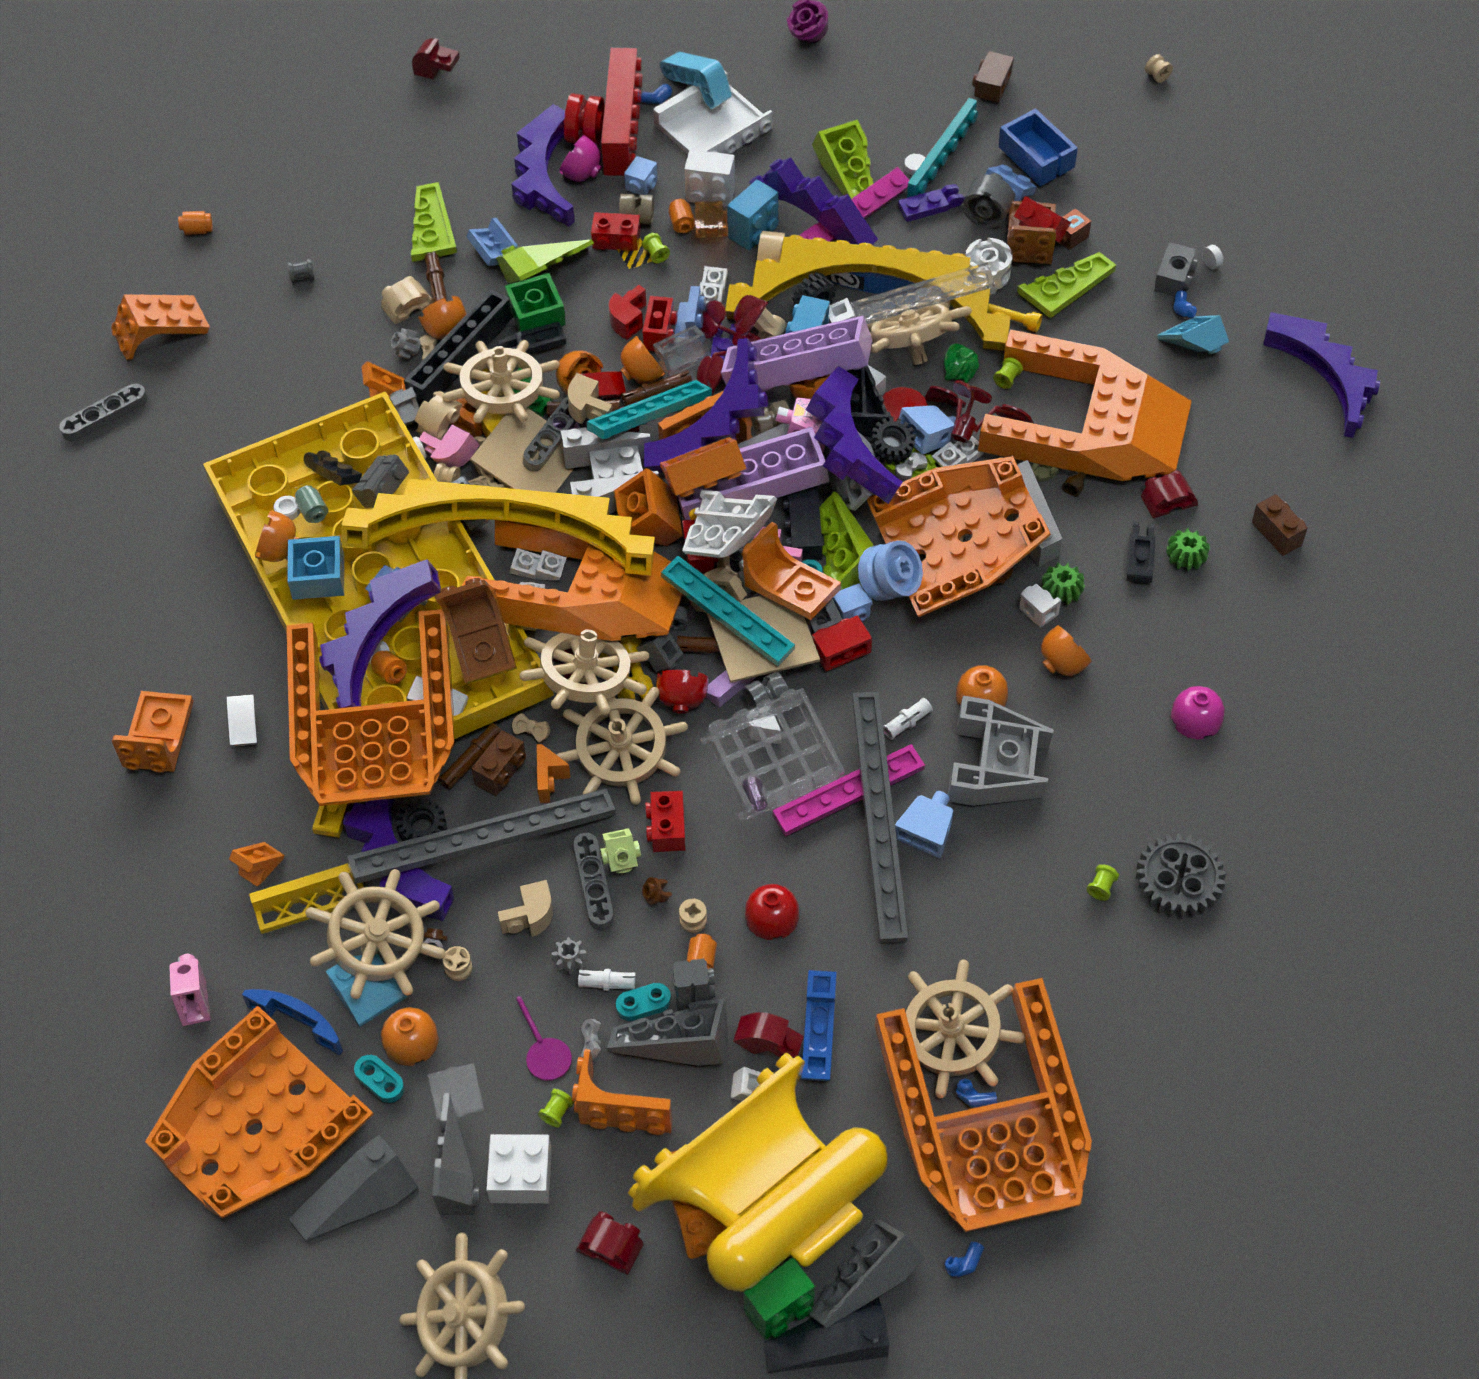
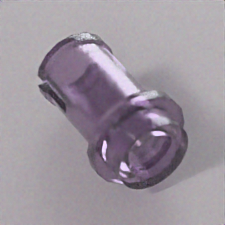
M750 776L743 781L742 791L747 794L752 811L758 812L764 810L768 803L762 791L763 783L756 776Z

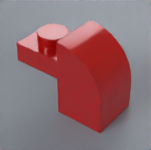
M638 285L633 290L628 291L623 297L615 293L609 301L611 327L626 341L643 328V317L640 310L647 305L645 288Z

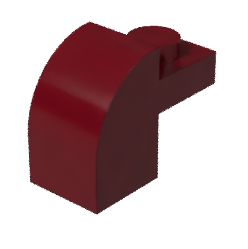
M427 39L412 58L413 74L433 80L440 69L451 72L460 59L459 51L439 46L438 39Z
M756 1012L740 1017L733 1042L753 1054L770 1051L780 1058L785 1053L795 1058L799 1054L804 1036L789 1028L788 1020L777 1015Z

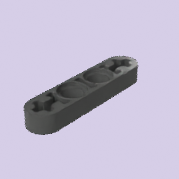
M140 384L128 385L65 418L59 426L63 438L67 441H76L143 406L147 401L145 389ZM112 404H120V407L115 410L108 409ZM91 415H99L98 419L94 421L87 420Z
M568 397L563 399L525 449L522 461L526 469L530 471L540 470L561 444V431L570 430L576 424L570 413L569 416L566 415ZM555 421H562L566 427L558 429L554 427L553 423ZM548 437L553 441V444L545 446L540 440ZM538 450L540 452L538 459L531 461L530 458H533Z
M581 833L574 840L575 857L590 924L594 929L602 931L609 929L614 922L613 908L598 841L591 833ZM583 843H588L590 856L585 857ZM590 864L596 865L599 868L592 875L586 874L583 870ZM593 888H600L604 891L603 895L599 898H593L588 893ZM602 906L603 915L605 916V920L602 921L598 917L597 907Z

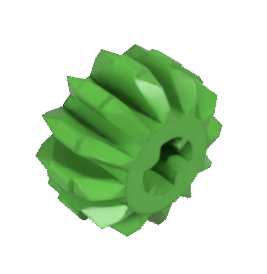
M1188 528L1184 533L1177 530L1175 536H1171L1168 540L1166 556H1169L1170 564L1177 563L1178 569L1183 566L1189 572L1192 567L1199 569L1201 564H1205L1208 559L1210 544L1207 543L1206 536H1199L1198 530L1194 533L1190 532Z
M1057 562L1055 568L1049 566L1046 573H1044L1042 589L1047 590L1053 599L1058 597L1069 606L1072 600L1078 601L1080 594L1084 592V574L1079 573L1078 566L1070 568L1069 562L1065 566H1061Z

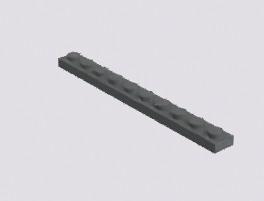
M879 692L853 693L852 704L879 943L907 942L908 932Z
M606 788L347 856V863L354 883L357 884L388 876L393 869L403 872L615 816V807Z

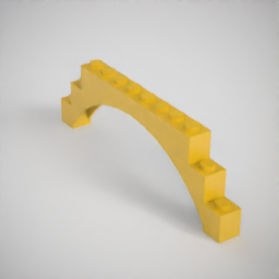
M799 235L784 236L780 263L772 259L756 260L753 287L746 283L729 284L725 309L727 319L735 320V308L740 299L745 295H752L768 302L781 292L803 283V279L806 278L808 280L809 275H814L817 272L819 274L822 273L824 276L848 272H866L894 276L913 282L932 291L944 300H949L955 309L969 306L972 312L970 315L965 316V318L982 339L983 348L1005 351L1011 316H1006L1002 312L988 314L991 287L980 282L968 284L971 257H966L964 254L954 253L947 255L935 250L920 252L915 248L902 250L890 245L875 247L869 243L857 245L850 244L844 240L830 242L823 238L803 239Z
M408 479L404 495L378 493L373 510L347 508L341 525L342 546L368 549L370 544L389 535L438 522L488 519L528 523L569 534L597 547L624 567L625 573L651 576L655 537L631 535L632 517L609 515L610 498Z

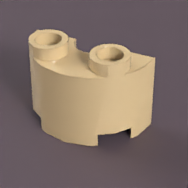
M408 276L392 286L385 287L381 293L383 296L381 308L394 324L409 318L413 310L420 309L423 311L434 303L427 291L412 276Z
M437 391L433 393L435 397L429 403L424 401L420 406L415 418V422L418 423L416 432L421 435L425 432L442 440L448 431L449 424L456 422L459 418L460 409L463 404L456 400L445 402L442 399L444 393Z

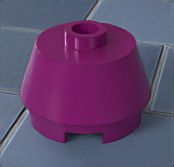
M816 0L797 1L792 6L794 9L790 16L787 17L790 33L795 38L806 42L819 41L826 35L829 28L827 8L823 3Z

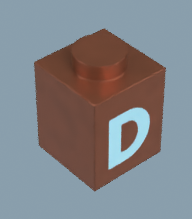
M1073 209L1063 216V218L1072 222L1059 243L1068 250L1083 242L1090 234L1091 220L1077 209Z

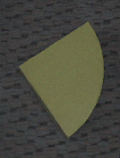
M1034 463L1031 467L1037 482L1050 480L1058 475L1060 468Z

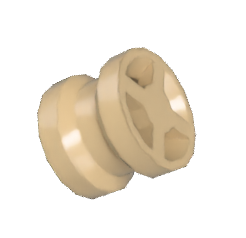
M1160 54L1150 58L1145 66V72L1153 75L1154 80L1158 83L1165 81L1173 70V66L1169 62H1165Z
M440 462L435 468L434 476L438 482L452 483L460 478L461 471L457 466L447 467L445 463Z
M688 899L681 904L679 916L682 929L689 933L702 931L707 924L706 906L698 899Z
M460 946L451 947L445 952L443 965L446 975L454 981H462L468 978L472 972L469 952Z

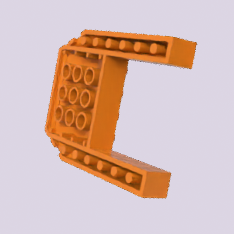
M1010 330L1005 346L1004 360L1008 357L1018 360L1022 364L1024 371L1095 385L1082 433L985 414L980 430L978 451L1004 457L1013 456L1014 459L1028 460V462L1084 472L1085 474L1119 481L1131 480L1133 476L1144 475L1145 478L1155 477L1158 474L1168 475L1176 471L1191 400L1105 348Z
M495 520V545L541 553L544 550L560 556L582 559L569 591L562 592L556 589H544L531 585L508 583L502 580L484 579L478 576H466L462 584L464 586L466 581L480 578L495 589L504 623L578 636L584 630H593L597 633V639L608 641L621 640V636L635 634L636 638H644L650 635H668L683 596L680 591L661 578V572L671 561L654 552L651 576L625 573V568L615 559L581 539L550 528L506 520Z
M442 609L418 612L423 700L320 710L318 639L313 623L287 625L290 762L319 806L428 795L431 793L454 746V704L447 619Z
M1043 978L1016 983L1011 994L1022 1033L1026 1037L1025 1044L1040 1094L934 1117L905 1008L876 1015L874 1026L902 1130L920 1181L964 1232L1081 1205L1092 1139Z

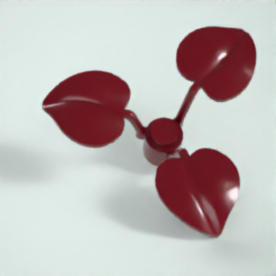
M752 295L742 297L734 312V318L737 321L734 324L736 327L735 332L721 325L726 316L724 305L720 301L711 300L706 304V308L702 313L703 327L700 328L699 332L703 338L711 339L716 335L719 328L733 335L732 343L734 346L738 344V339L748 338L750 342L761 340L759 336L749 333V331L761 316L768 302ZM727 351L714 352L712 357L705 356L699 364L697 381L712 388V396L722 378L721 371L724 361L720 356H726Z
M959 380L953 384V389L956 393L939 386H930L925 395V400L942 402L957 407L956 421L951 437L959 442L969 443L973 432L978 433L984 420L983 418L976 425V419L970 415L974 400L989 404L992 401V396L979 387L970 386ZM957 394L970 398L966 412L962 414V417L961 411L962 408H965L966 403L958 398ZM1003 404L1002 407L995 406L988 413L989 415L996 413L999 417L1033 423L1028 413L1007 404Z

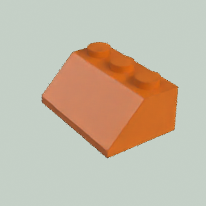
M730 437L660 463L672 493L675 495L680 494V497L695 493L694 489L703 486L704 489L718 484V479L727 477L728 480L742 475V470L747 469L737 441Z

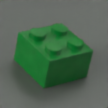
M549 273L505 286L506 297L510 298L512 316L519 332L554 322H560L561 326L566 325L564 305Z
M792 1258L763 1278L754 1287L744 1292V1313L765 1341L771 1336L776 1338L788 1329V1324L796 1318L800 1321L810 1314L814 1306L815 1286L796 1260Z

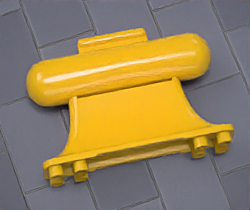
M785 1053L776 1063L779 1070L775 1074L768 1068L760 1073L756 1079L760 1085L749 1097L674 1154L667 1148L663 1149L655 1157L654 1162L658 1166L652 1171L646 1165H643L633 1175L636 1183L630 1188L628 1194L634 1199L632 1207L636 1211L641 1212L657 1202L677 1200L699 1207L727 1228L715 1238L709 1246L707 1253L710 1274L717 1283L727 1290L742 1292L754 1287L790 1255L803 1267L810 1266L862 1220V1212L851 1202L874 1184L887 1169L888 1157L886 1146L878 1135L870 1130L853 1127L843 1131L825 1146L809 1128L799 1111L795 1095L796 1085L805 1066V1061L800 1056L792 1058L791 1055Z

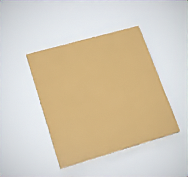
M527 407L524 409L528 415V419L525 422H521L515 412L506 414L470 461L511 489L556 493L574 470V468L566 469L562 442L540 470L530 471L523 465L524 451L547 421ZM548 437L540 440L545 446L553 444V441ZM537 450V454L533 458H530V460L534 461L535 459H538L540 452Z
M763 595L739 602L795 644V650L779 666H776L707 613L730 683L820 661L805 617Z

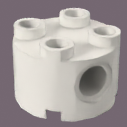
M988 238L987 241L978 239L971 243L966 250V257H971L968 284L975 282L984 283L986 286L991 287L990 294H994L998 289L1005 286L1010 279L1012 265L1011 249L1006 243L995 238Z

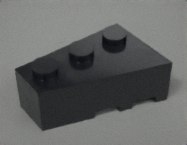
M867 365L858 370H846L859 379L852 390L850 405L855 428L861 435H871L877 422L880 423L881 419L884 418L888 422L889 417H892L890 412L886 410L884 399L881 394L879 395L876 382Z

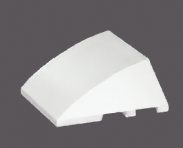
M702 490L700 494L702 498L700 508L695 509L697 518L695 524L689 528L682 551L685 554L719 558L731 555L742 548L760 531L771 516L777 498L775 496L756 494L753 500L724 498L719 491Z

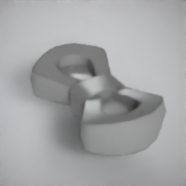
M912 453L903 464L896 465L895 474L897 478L902 481L911 479L913 471L927 467L926 457L920 453Z
M595 1019L585 1020L581 1027L585 1038L581 1057H583L585 1049H591L592 1060H595L601 1051L599 1047L601 1040H598L597 1035L601 1023Z

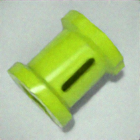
M650 233L644 237L641 244L644 250H648L651 254V260L656 264L664 262L669 257L670 250L662 244L659 234Z
M1008 357L1003 361L1001 370L996 371L993 375L995 384L1002 389H1010L1014 378L1023 371L1022 364L1018 360Z
M1099 864L1095 869L1096 876L1093 882L1088 884L1086 891L1093 898L1106 901L1111 896V886L1113 882L1118 880L1119 873L1111 866Z
M553 1089L550 1093L552 1097L545 1108L539 1110L538 1116L547 1124L553 1127H560L562 1124L561 1118L568 1107H572L575 1102L572 1101L570 1095L562 1090Z

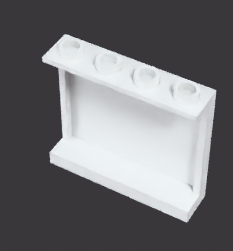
M694 85L653 109L654 125L687 155L690 149L731 154L772 129L773 112L769 110L763 114L731 86V98L714 108H710L704 102L700 88Z

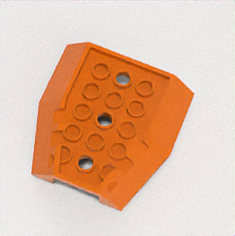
M1013 456L933 468L904 481L889 504L876 495L870 496L867 499L885 543L897 540L906 541L914 547L919 555H926V558L921 562L923 570L921 585L915 593L909 596L918 617L989 587L1051 535L1027 490L1023 476ZM1015 513L1019 515L1015 521L1006 520L1010 514ZM963 535H972V538L969 541H960V538Z
M257 1006L192 1064L145 1143L169 1172L210 1212L224 1218L310 1175L370 1119L374 1113L354 1094L349 1097L283 1036L277 1023ZM297 1084L306 1086L305 1091L300 1095H292L290 1093L292 1087ZM258 1123L262 1125V1130L258 1134L250 1135L247 1133L248 1128L252 1124ZM214 1163L219 1166L215 1174H203L204 1168L207 1165Z

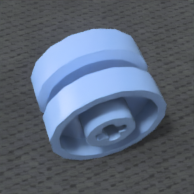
M897 540L885 545L871 546L863 552L859 560L858 573L862 588L869 597L876 601L910 596L921 585L923 570L919 554L906 541Z

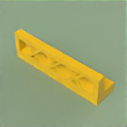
M348 863L250 893L249 896L261 934L309 920L310 918L306 916L305 911L310 907L329 913L333 912L336 905L345 897L342 895L345 889L339 881V874L347 872L354 882ZM362 882L355 884L358 886V889L364 888ZM327 894L333 897L327 905L321 906L315 903L319 896ZM300 902L307 905L301 913L294 914L289 912L293 904ZM270 911L280 913L276 921L264 924L262 914Z

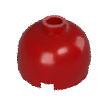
M688 670L662 671V676L658 673L656 687L659 689L658 696L665 706L673 708L674 713L686 714L689 709L696 708L703 703L707 696L709 678L707 675L699 672L698 677L691 676Z
M766 884L758 887L750 894L745 905L747 926L757 937L765 940L789 936L796 929L799 922V904L795 895L788 888L778 884Z

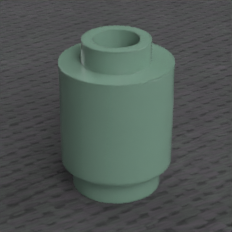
M309 485L298 489L295 493V503L305 520L309 523H318L324 520L328 513V507L318 490Z

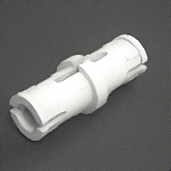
M925 698L920 699L919 702L909 709L901 710L899 716L883 725L886 737L893 740L907 728L912 729L916 726L918 720L933 711L929 701Z
M605 969L604 971L579 970L578 987L603 988V991H610V989H635V972H611V969Z

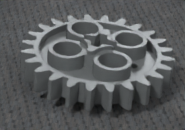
M1178 833L1176 840H1172L1171 836L1167 834L1165 842L1156 838L1155 846L1149 843L1146 851L1141 852L1140 860H1138L1136 867L1138 869L1136 878L1140 879L1137 887L1144 889L1143 898L1152 897L1150 901L1151 906L1156 903L1160 904V912L1166 907L1169 908L1170 916H1173L1177 910L1180 911L1181 917L1185 916L1186 911H1190L1194 917L1196 916L1197 908L1205 913L1208 905L1214 907L1216 899L1221 898L1222 890H1224L1226 884L1223 881L1225 880L1226 872L1222 871L1224 862H1216L1219 853L1210 854L1212 846L1207 845L1203 848L1201 846L1202 839L1200 838L1194 843L1192 842L1191 835H1188L1186 840H1182L1180 833ZM1185 855L1187 856V863L1179 895H1176L1174 890L1182 856ZM1166 858L1173 859L1175 862H1169ZM1192 865H1198L1202 869L1194 868ZM1160 881H1165L1170 885H1163ZM1186 888H1193L1197 892L1188 891Z

